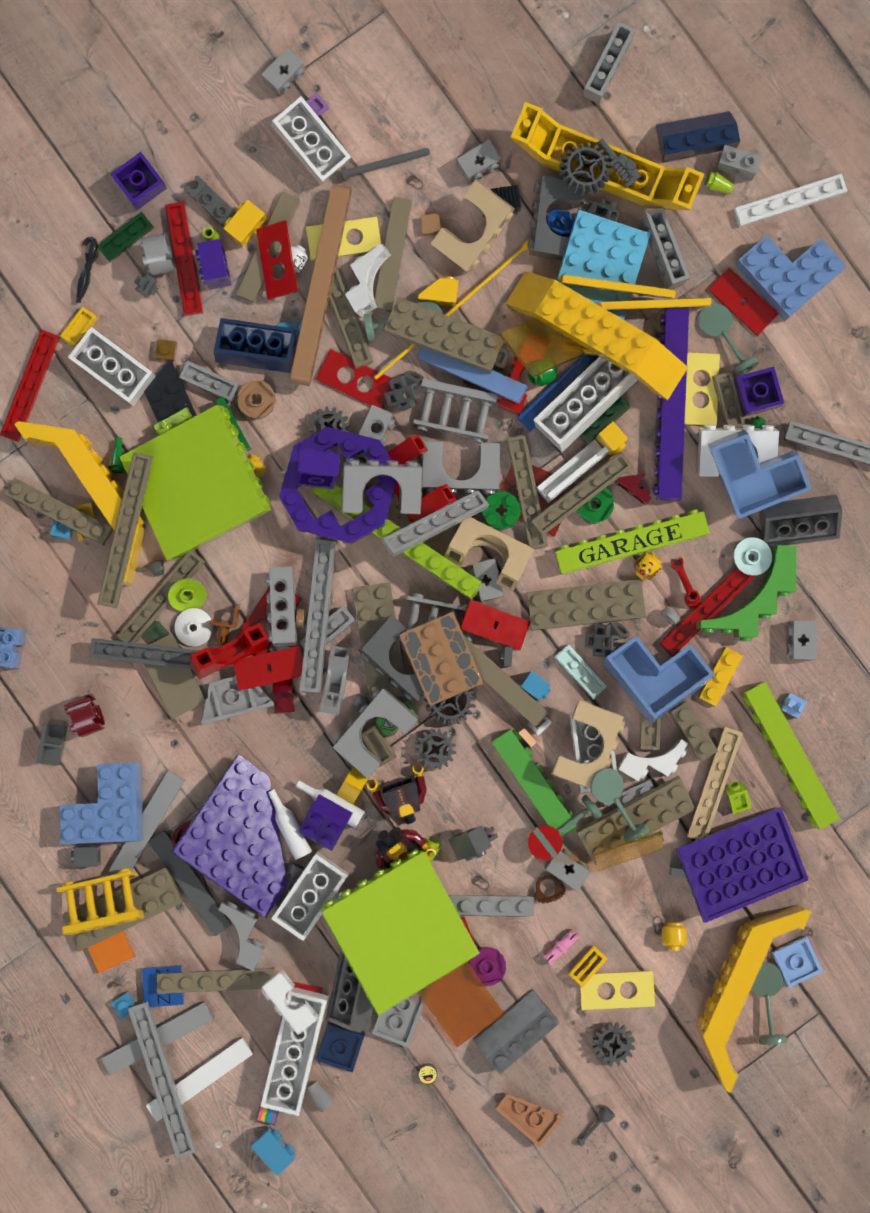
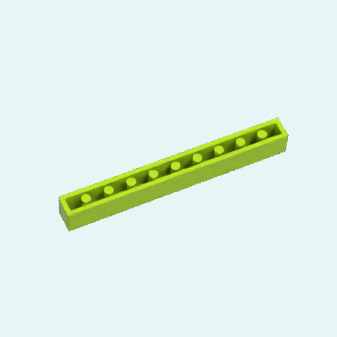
M336 484L333 489L314 487L312 490L315 496L351 520L372 509L362 502V513L342 512V488ZM387 519L385 526L372 532V534L382 540L402 528ZM423 542L402 552L403 555L471 600H473L483 585L481 581Z

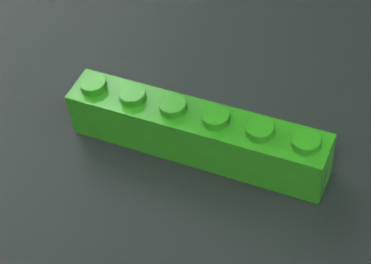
M509 729L491 742L548 826L559 830L575 816L571 810L566 811L563 806L566 803L561 795L556 796L552 789L555 786L549 778L545 780L541 774L544 770L538 762L534 764L530 758L533 754L527 746L523 748L520 743L522 738L516 730L513 732ZM574 823L560 835L563 836L577 825Z

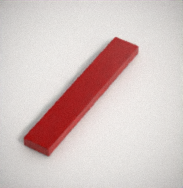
M183 201L166 204L184 316L202 314L204 312L185 203Z
M41 329L0 436L16 442L20 441L22 435L15 426V423L18 421L27 423L60 336Z
M738 568L733 570L659 644L671 657H674L701 630L696 629V621L711 620L754 576L744 574Z

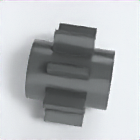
M146 273L142 277L138 275L134 281L135 285H137L135 290L145 297H148L149 294L154 296L159 289L155 285L157 280Z

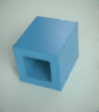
M532 671L520 686L537 700L545 699L551 691L548 689L550 684Z

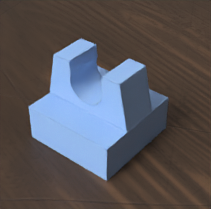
M788 693L780 709L799 719L807 701L792 693Z

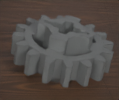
M326 406L324 412L318 409L319 415L312 414L315 420H309V424L313 425V427L308 428L309 432H314L312 435L317 433V424L321 426V430L326 428V425L330 426L331 424L334 429H337L339 421L342 423V431L349 432L346 428H349L350 424L345 423L348 420L347 416L342 417V410L337 413L336 407L329 411L328 406ZM328 415L332 416L331 418L327 419L323 418L324 416Z
M439 728L437 733L430 729V734L424 731V738L418 737L421 743L415 744V747L419 748L415 755L421 756L418 759L419 762L425 761L424 767L429 764L431 765V770L434 769V766L441 770L442 764L448 767L447 761L454 760L451 754H456V751L452 750L456 744H451L450 742L453 737H446L447 731L441 734ZM439 736L443 740L440 742L434 741L432 737ZM426 741L428 750L423 753V744ZM433 744L435 746L444 744L439 749V754L434 752L428 755L432 750ZM448 745L449 752L448 755L445 757L443 754L444 747ZM436 757L440 762H432L428 758Z
M608 1022L607 1028L601 1025L602 1031L595 1032L598 1038H593V1042L597 1044L593 1046L594 1051H598L596 1053L597 1058L602 1056V1063L608 1060L610 1066L613 1065V1062L620 1066L621 1060L627 1063L626 1056L632 1057L633 1055L630 1050H635V1046L631 1044L635 1042L634 1037H630L632 1032L630 1030L626 1031L625 1025L619 1028L618 1022L614 1026ZM620 1033L625 1036L626 1042L620 1039ZM616 1039L618 1045H614L612 1050L610 1043H613ZM601 1046L608 1049V1055L602 1051Z

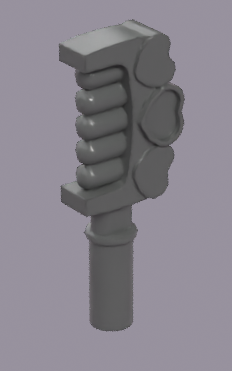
M603 138L598 141V146L604 150V153L612 161L611 167L613 166V169H616L615 171L626 183L625 187L628 188L640 178V173L638 169H635L636 164L633 160H628V157L623 153L617 156Z

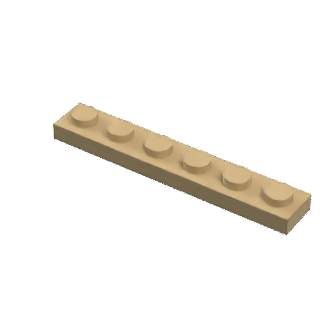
M723 727L716 747L718 752L713 756L686 836L698 840L709 835L743 735L742 732Z

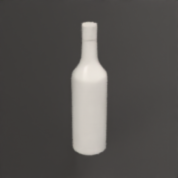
M300 780L296 785V788L310 795L314 801L320 794L351 811L353 814L347 824L356 828L365 812L327 789H314Z
M275 789L269 791L268 794L276 810L275 821L294 859L297 860L312 852L306 837L298 832L300 826L293 812L282 804Z

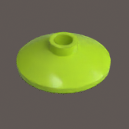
M191 578L176 581L168 591V600L171 606L181 612L191 608L200 609L207 598L204 585Z

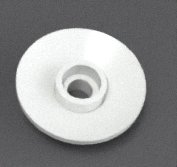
M197 608L183 611L175 621L176 636L182 643L188 646H200L206 643L213 632L210 616L205 611ZM191 624H195L197 626L196 631L190 630Z

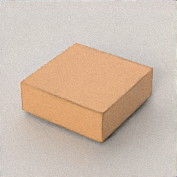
M525 728L518 732L530 747L536 744V740Z

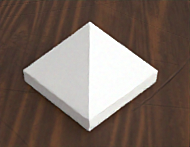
M545 716L536 727L530 722L527 725L537 735H540L548 729L552 722Z

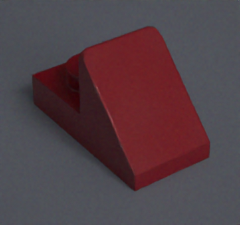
M645 474L619 477L615 482L643 505H646L652 498L649 496L650 492L642 486L640 488L637 487Z
M293 679L273 683L272 694H274L275 713L294 712Z

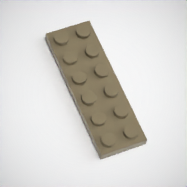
M401 297L397 298L384 328V333L490 374L505 340V337Z
M641 579L527 592L531 630L646 617Z
M390 582L352 588L361 646L387 616L393 615L396 618ZM398 637L390 647L389 661L397 672L404 674ZM363 660L369 701H373L371 697L378 689L381 691L384 688L395 697H403V692L399 688H393L388 683L389 679L385 675H379L374 670L375 666L371 662L367 663Z
M679 776L622 805L634 825L646 824L650 829L649 834L696 810ZM618 808L576 830L593 864L629 845L624 841V834L630 827Z
M168 866L130 884L134 907H136V910L143 911L144 919L71 935L78 952L183 903V898ZM123 888L112 893L115 911L118 914L125 913L124 909H126ZM105 897L94 901L96 916H99V918L106 917L107 913ZM86 905L76 910L80 923L87 921L89 917ZM69 914L63 916L66 926L70 922Z

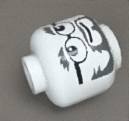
M296 244L295 247L291 246L295 273H300L308 261V256L305 253L306 250Z

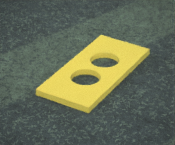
M377 217L345 222L338 257L368 253L372 247L381 244ZM323 224L306 227L311 261L316 260ZM353 229H357L363 234V240L358 245H352L346 239L348 232Z
M687 354L685 425L704 426L710 424L717 426L718 399L712 376L719 374L720 354ZM700 370L707 372L710 378L709 383L703 387L696 385L693 380L695 372ZM703 392L708 396L709 402L706 407L697 408L693 404L692 398L695 393Z
M653 971L595 973L583 988L580 987L581 1010L655 1007ZM583 974L580 981L582 982L588 974ZM630 981L636 985L637 991L632 998H625L620 994V987L624 982ZM607 982L614 986V995L610 999H602L598 995V987L602 983Z

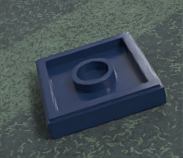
M328 1022L316 1061L353 1073L365 1034L358 1031H350Z

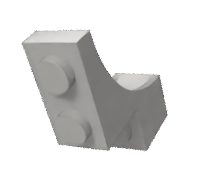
M231 900L223 901L218 910L233 922L239 935L240 950L236 963L254 971L266 948L260 940L252 938V940L248 939L258 917L255 916L256 913L252 910L238 908V904Z

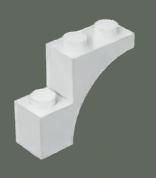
M382 244L372 247L370 252L356 258L354 263L350 265L360 284L351 287L345 295L355 313L361 317L377 308L373 295L374 279L380 266L391 256L388 249Z
M678 739L672 748L655 757H638L626 752L617 769L636 781H639L640 778H645L648 773V765L669 777L670 774L673 775L677 770L678 765L676 763L679 758H683L687 753L688 748L686 746L688 743Z

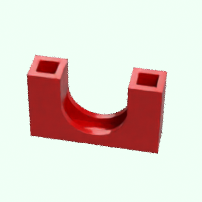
M418 434L410 436L387 453L392 460L398 461V464H406V461H414L426 453L428 449ZM397 481L394 492L399 502V484ZM448 484L439 486L426 496H421L420 514H407L410 522L414 523L456 502L457 499Z

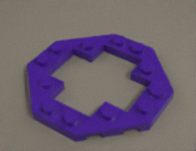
M326 427L293 446L279 499L298 531L353 544L385 526L397 480L389 475H378L381 482L365 491L374 508L342 526L332 510L314 519L297 490L301 485H295L296 462L301 449L312 448L316 451L324 452L338 445L346 461L362 452L365 453L368 460H377L379 463H386V461L392 460L380 440Z

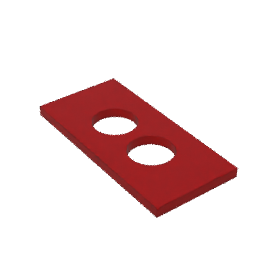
M280 221L256 229L267 300L298 292L287 221ZM278 241L281 244V253L278 257L272 258L269 254V247L273 242ZM277 263H282L285 267V273L280 279H275L272 274L273 267Z
M330 349L316 380L365 404L374 405L382 409L386 401L384 393L391 391L389 381L392 378L382 374L376 380L374 376L379 373L378 371L366 365L356 369L351 358ZM343 367H349L354 372V378L349 383H342L337 377L338 371ZM364 376L370 377L374 382L373 389L366 393L361 392L357 387L358 380Z
M281 584L276 587L277 592L285 590V587ZM270 586L237 636L260 620L268 622L266 607L268 605L267 593H270ZM295 594V605L297 608L302 598ZM280 603L282 609L284 610L286 608V604ZM280 622L277 625V629L282 630L286 622ZM268 642V647L255 653V655L267 653L272 646V642Z

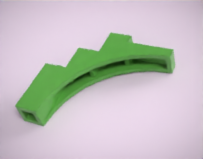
M773 546L772 561L766 577L753 597L738 610L724 617L696 621V629H702V633H714V629H721V633H733L734 630V637H739L740 641H752V638L758 637V615L759 619H771V615H777V593L778 596H790V593L796 592V546Z

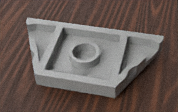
M236 676L209 683L201 723L204 725L274 706V703L260 687L239 691Z

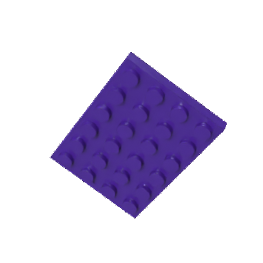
M781 807L675 848L703 923H707L809 880Z

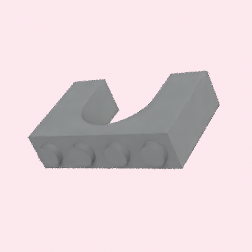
M424 441L428 451L423 454L422 489H426L427 493L448 484L453 493H457V490H462L465 494H471L479 490L483 491V494L491 495L495 494V491H499L500 443H481L480 468L478 472L470 479L456 480L451 478L443 468V442Z
M350 459L347 462H342V512L362 513L365 484L372 477L384 474L398 481L400 513L420 514L422 466L417 464L418 462L406 461V464H398V461L388 460L386 463H379L377 460H367V463H359V460Z
M386 688L381 691L378 689L371 697L373 701L369 705L365 704L360 709L359 713L361 715L357 720L353 718L348 723L346 733L344 735L340 733L334 740L336 744L333 749L367 778L376 771L382 761L369 751L362 741L364 724L373 717H383L391 721L404 734H407L420 719Z

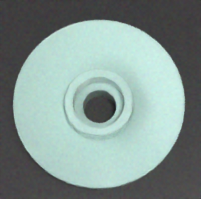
M746 538L734 550V562L737 568L744 574L751 576L760 575L771 564V549L766 542L759 538ZM749 554L754 556L753 561L748 559Z

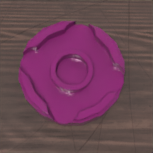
M493 947L479 948L480 954L468 961V972L471 978L482 986L495 985L501 981L506 972L504 956Z

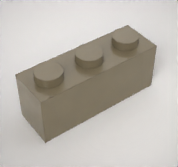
M684 701L668 711L698 761H704L718 752L688 701Z

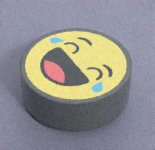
M430 1063L423 1064L418 1070L419 1080L427 1085L434 1083L437 1079L436 1067Z

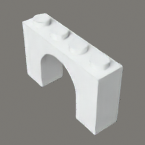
M710 424L704 425V428H699L697 474L706 477H719V472L708 444L742 430L749 434L760 464L778 457L779 431L773 425H762V428H754V425H743V428H735V425H724L723 428H716V425Z

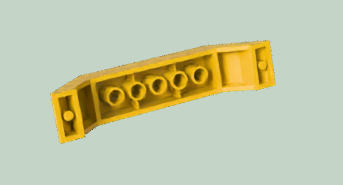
M527 102L524 103L510 138L541 165L559 173L562 171L559 168L560 163H563L561 161L562 156H566L567 150L572 151L573 145L579 149L581 142L584 147L587 146V143H590V148H594L595 145L598 146L597 143L600 141L560 125L546 114L542 108ZM608 144L617 156L623 153L628 157V160H633L636 164L635 169H638L640 173V178L626 188V183H624V180L621 179V176L618 175L615 171L616 169H613L612 166L608 168L611 170V174L607 175L609 181L604 182L605 187H599V189L649 209L664 208L667 210L690 211L704 173L689 167H665ZM584 156L587 160H593L589 156ZM576 158L570 163L571 173L578 168ZM583 166L582 170L588 172L589 168ZM600 166L593 170L595 180L600 176ZM583 178L577 179L581 182L587 183L586 180Z
M525 271L505 305L520 314L540 320L631 374L653 393L667 401L688 369L683 362L655 338L554 279Z
M16 422L15 426L23 438L35 446L40 443L60 449L115 531L124 490L118 482L116 483L115 480L111 479L113 477L112 472L104 464H101L103 459L93 448L91 449L92 443L89 438L82 432L78 433L73 429ZM141 516L139 517L124 579V585L126 586L133 584L136 573L135 569L138 565L146 531L143 526L145 521Z
M799 904L747 921L743 926L739 927L737 932L738 939L729 949L730 957L721 967V977L716 979L713 985L714 992L712 997L709 996L705 1003L706 1010L704 1015L701 1014L698 1018L697 1029L719 1082L729 1093L733 1089L738 1073L731 1065L725 1047L773 938L797 928L804 930L812 911Z

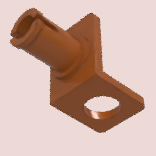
M240 604L235 605L233 622L218 619L210 621L211 625L218 627L216 644L222 643V645L228 643L229 628L238 626Z

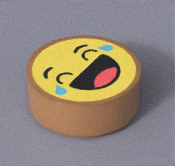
M297 609L296 626L298 628H305L306 609Z

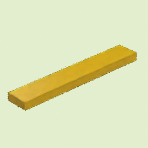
M562 275L559 278V282L566 285L673 299L676 295V291L671 289Z
M711 298L596 302V304L606 310L710 306Z

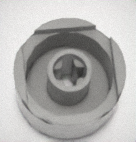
M166 232L139 239L141 250H144L145 254L142 255L144 266H147L150 276L175 270L174 255L170 249V241Z

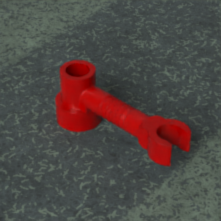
M679 557L681 565L675 566L674 562L671 561V567L676 570L686 591L684 599L686 606L695 608L699 605L700 595L696 590H693L683 567L684 561Z

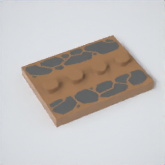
M454 612L399 634L429 706L483 684Z

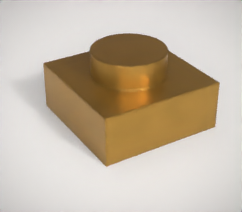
M157 339L155 358L175 361L177 342Z

